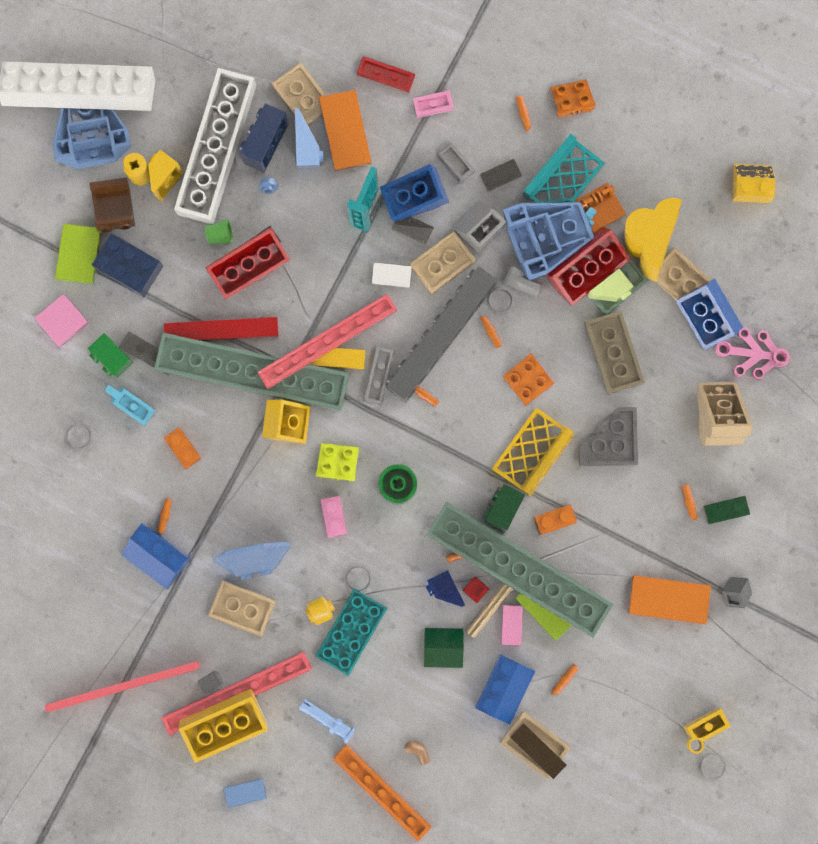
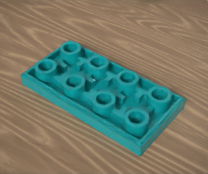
M354 589L315 657L349 676L385 614L387 607Z

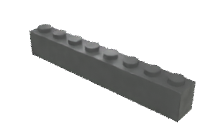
M479 266L476 270L472 269L467 276V282L457 288L455 292L457 295L454 299L447 301L444 306V312L434 318L432 322L434 325L431 329L424 331L421 336V342L412 347L409 352L411 355L408 359H403L399 364V371L395 375L392 374L386 383L388 385L386 387L388 391L403 402L407 403L415 390L497 285V279Z

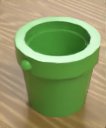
M228 219L205 226L206 238L209 244L233 243L232 227Z

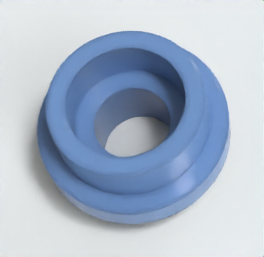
M267 177L261 180L259 189L263 193L272 194L278 189V185L275 179Z

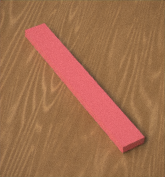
M385 294L258 371V375L267 389L393 314L397 311V308L389 296Z
M302 652L161 718L168 734H174L179 731V720L249 689H252L256 696L312 670L305 652Z
M192 662L46 704L45 709L46 712H51L197 670L201 667L200 662Z

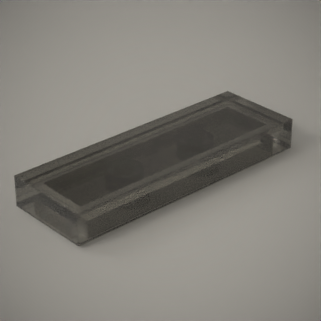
M128 332L119 348L154 368L159 348Z

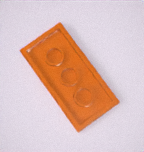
M356 89L319 97L335 171L371 164L372 161Z
M633 575L628 614L707 624L711 586Z

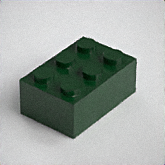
M505 484L502 488L498 487L491 499L494 501L493 505L489 504L483 515L486 518L484 523L505 533L525 494Z

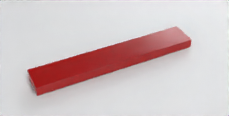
M278 317L164 323V333L199 341L279 337Z

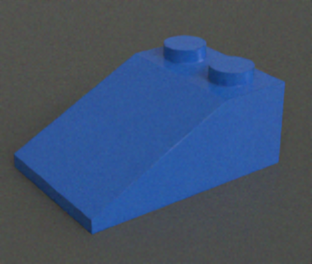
M431 164L380 187L393 222L434 210L449 203L438 171Z

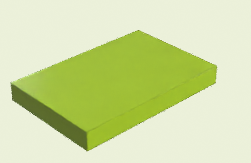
M63 224L55 273L56 280L94 284L96 269L92 266V263L99 252L101 231L98 232L95 227Z
M521 593L515 598L555 641L572 626Z

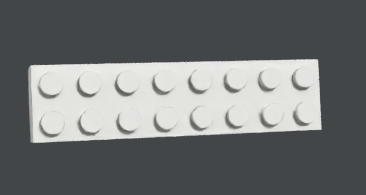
M2 62L0 73V101L2 106L151 111L155 77L153 68L149 66Z
M218 68L174 208L177 215L207 224H214L257 86L253 77Z

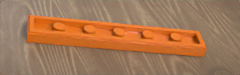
M347 744L334 756L333 760L418 842L431 829L432 826Z

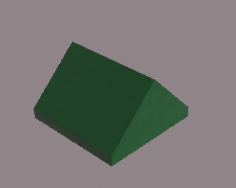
M425 628L424 667L463 668V629Z

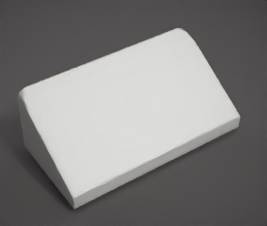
M374 263L372 284L410 288L412 267Z

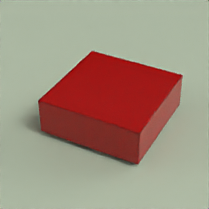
M474 576L462 591L478 603L490 588Z

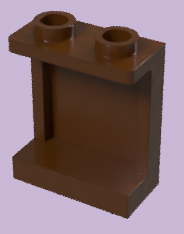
M127 177L89 183L93 198L95 226L98 232L107 233L113 229L127 230L135 226L131 191Z

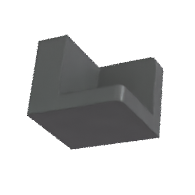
M729 578L722 590L726 607L745 608L752 595L749 578Z

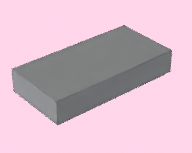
M452 142L437 153V157L460 184L475 172V169Z

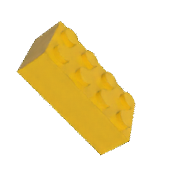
M252 689L179 720V731L195 763L268 731L267 721Z

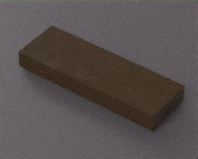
M524 723L510 736L552 779L567 766Z

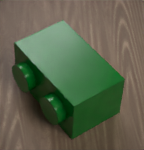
M105 333L87 348L91 352L89 356L96 363L100 361L104 365L102 370L109 377L113 375L118 378L134 363Z

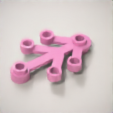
M742 328L737 335L739 339L745 340L751 349L732 347L727 341H722L715 347V352L720 357H726L729 354L751 357L742 365L734 367L733 374L736 377L743 376L746 370L761 359L770 360L761 368H756L752 371V377L755 380H760L774 366L783 367L790 360L787 350L777 348L769 338V333L764 330L760 331L756 338L760 343H764L770 352L763 351L747 328ZM741 331H745L747 336L743 337ZM761 333L765 334V340L760 338ZM725 347L726 352H720L719 348ZM781 355L782 361H778L776 356ZM741 368L742 374H738L736 369ZM760 371L761 377H757L755 372Z

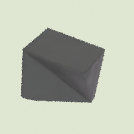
M217 671L198 680V684L204 694L224 684Z

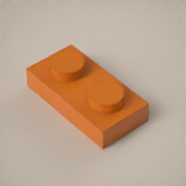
M180 427L164 437L185 469H188L202 459Z
M571 504L534 517L540 535L577 523Z

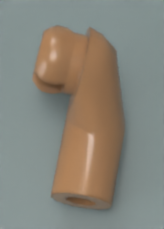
M409 741V743L405 744V751L418 755L421 765L430 762L427 750L423 744L416 741Z

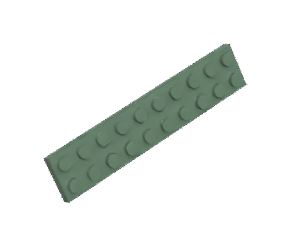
M167 333L162 334L154 367L155 371L338 411L342 410L350 375L346 372L307 365L267 389L258 375V371L280 358Z
M448 502L445 503L426 534L431 539L594 638L613 606L608 600Z

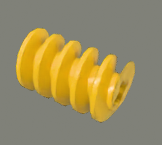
M138 153L127 155L123 160V169L131 182L136 186H143L149 183V166L144 157Z

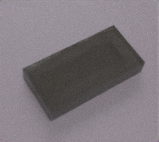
M512 159L481 173L480 177L487 192L522 177V174L515 160Z
M408 217L395 221L392 230L426 245L434 227L413 217Z

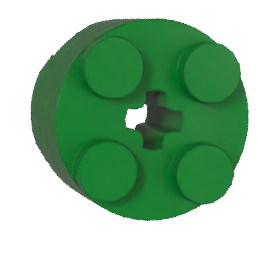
M402 464L387 467L379 477L380 493L386 501L392 504L407 503L414 497L417 491V478L414 472ZM399 480H401V485L403 487H398L397 489H395V484L393 482H398Z

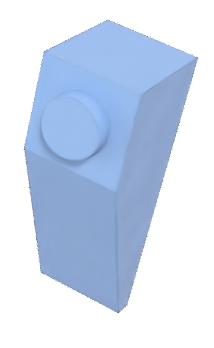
M295 108L297 167H320V162H324L323 151H320V147L299 108Z

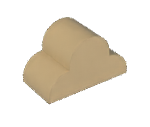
M698 383L697 400L701 445H743L745 438L751 435L752 423L737 383Z

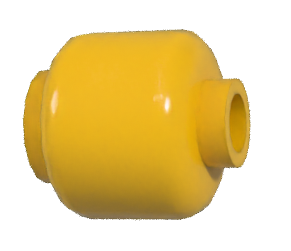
M323 596L309 601L307 608L304 610L310 623L314 622L315 625H320L332 619V611L335 609L331 600L327 601Z

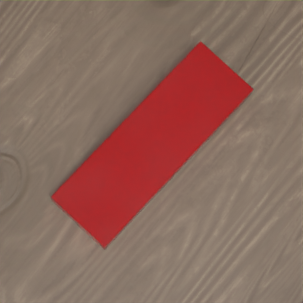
M364 56L357 71L358 76L408 93L415 79V73Z

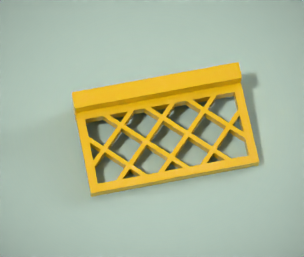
M535 408L492 470L530 497L572 440L574 432L538 408ZM537 414L544 418L545 425L534 427L533 419ZM556 426L562 430L558 436L549 438L548 428ZM546 428L547 438L536 440L535 430ZM532 431L534 440L523 442V433ZM548 441L549 449L546 452L538 453L537 443ZM535 444L536 454L525 455L523 445ZM521 446L523 456L512 458V448ZM537 457L538 464L536 467L527 468L526 458ZM523 459L525 469L514 471L512 461ZM510 461V472L503 473L498 469L503 462ZM526 472L527 479L520 485L515 481L514 474Z

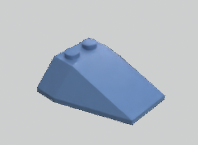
M61 108L53 140L54 156L57 162L76 169L113 163L131 147L128 130L115 110Z
M581 202L520 203L503 209L509 239L520 268L528 280L547 275L594 238Z
M291 543L257 544L224 551L212 559L213 562L234 576L241 577V580L253 578L252 574L260 573V576L272 574L271 570L278 567L290 549Z

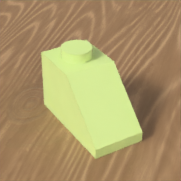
M618 269L592 289L587 296L590 299L617 302L619 299L625 300L632 294L630 291L634 286L622 271Z

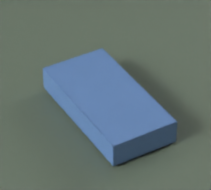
M263 778L224 788L228 808L267 799Z

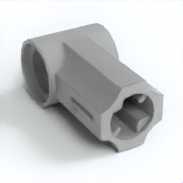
M509 267L502 285L510 290H519L537 298L543 282L537 279L528 280L522 270Z

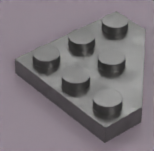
M617 407L579 446V466L638 465L637 407Z

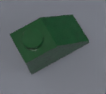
M746 496L704 506L708 525L750 515Z

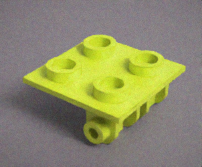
M321 443L316 477L321 479L323 477L332 478V480L337 479L338 481L340 479L349 480V482L355 481L359 447Z

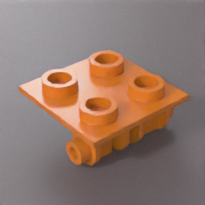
M587 79L550 87L558 109L556 110L557 117L571 116L570 113H572V116H575V111L580 115V110L581 113L591 112L596 107Z
M608 182L575 200V202H581L585 213L590 207L597 211L591 219L594 222L591 228L593 232L626 215L614 194V187L612 185L609 186Z
M532 353L503 375L525 406L554 384Z

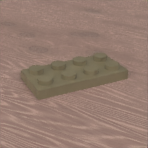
M622 311L585 321L584 324L607 395L644 384L645 381Z

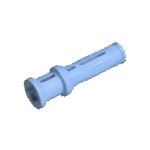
M307 699L303 701L299 710L330 729V734H336L342 738L346 744L356 730L354 727L350 728L344 724L342 719L333 718L307 701Z

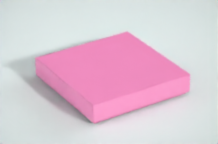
M65 294L35 317L36 321L58 347H61L89 324Z

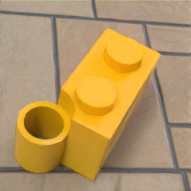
M716 707L683 725L689 737L686 741V747L689 751L696 754L702 752L704 741L731 727L721 708ZM693 740L699 741V747L696 750H692L690 747Z

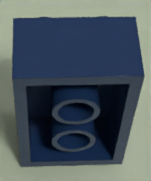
M266 103L263 108H259L256 114L257 120L254 125L250 126L248 130L249 136L246 141L241 143L239 148L244 164L262 173H265L289 125L286 112Z
M112 233L92 263V266L97 271L143 298L163 268V264L159 260Z

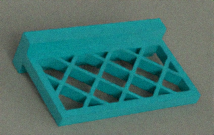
M570 134L526 187L522 196L534 203H574L605 165V162L579 143L574 135ZM575 147L582 151L583 158L572 159V151ZM594 160L599 166L595 170H587L586 161ZM583 161L584 171L574 172L573 162ZM562 163H570L571 172L561 173L560 165ZM585 174V183L576 185L575 175ZM572 175L573 185L562 186L561 176ZM551 177H559L560 186L549 187L548 180ZM573 188L574 196L564 199L563 189ZM560 190L561 199L551 200L550 191ZM547 191L548 201H540L535 196L538 192Z
M371 166L357 201L350 199L347 205L350 226L368 232L371 226L369 212L379 190L377 168Z

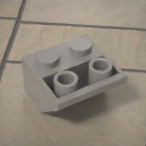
M478 201L452 228L479 253L505 228L506 221L493 208Z

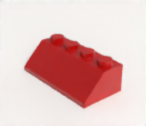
M603 226L593 233L594 238L545 275L553 288L570 306L575 305L592 289L630 260V257L611 229Z
M270 227L205 268L226 300L290 261V258Z

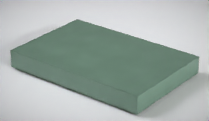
M631 258L619 268L634 286L630 291L632 294L649 281ZM590 299L604 316L610 314L625 301L619 299L617 302Z

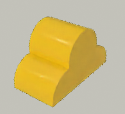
M664 199L657 204L655 210L648 208L637 209L626 220L623 237L624 247L630 255L640 258V270L649 280L657 282L679 215L682 199Z

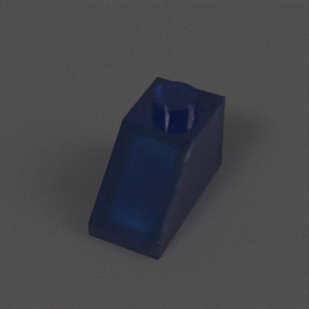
M448 570L427 580L428 585L425 587L430 596L434 595L436 599L460 607L465 606Z

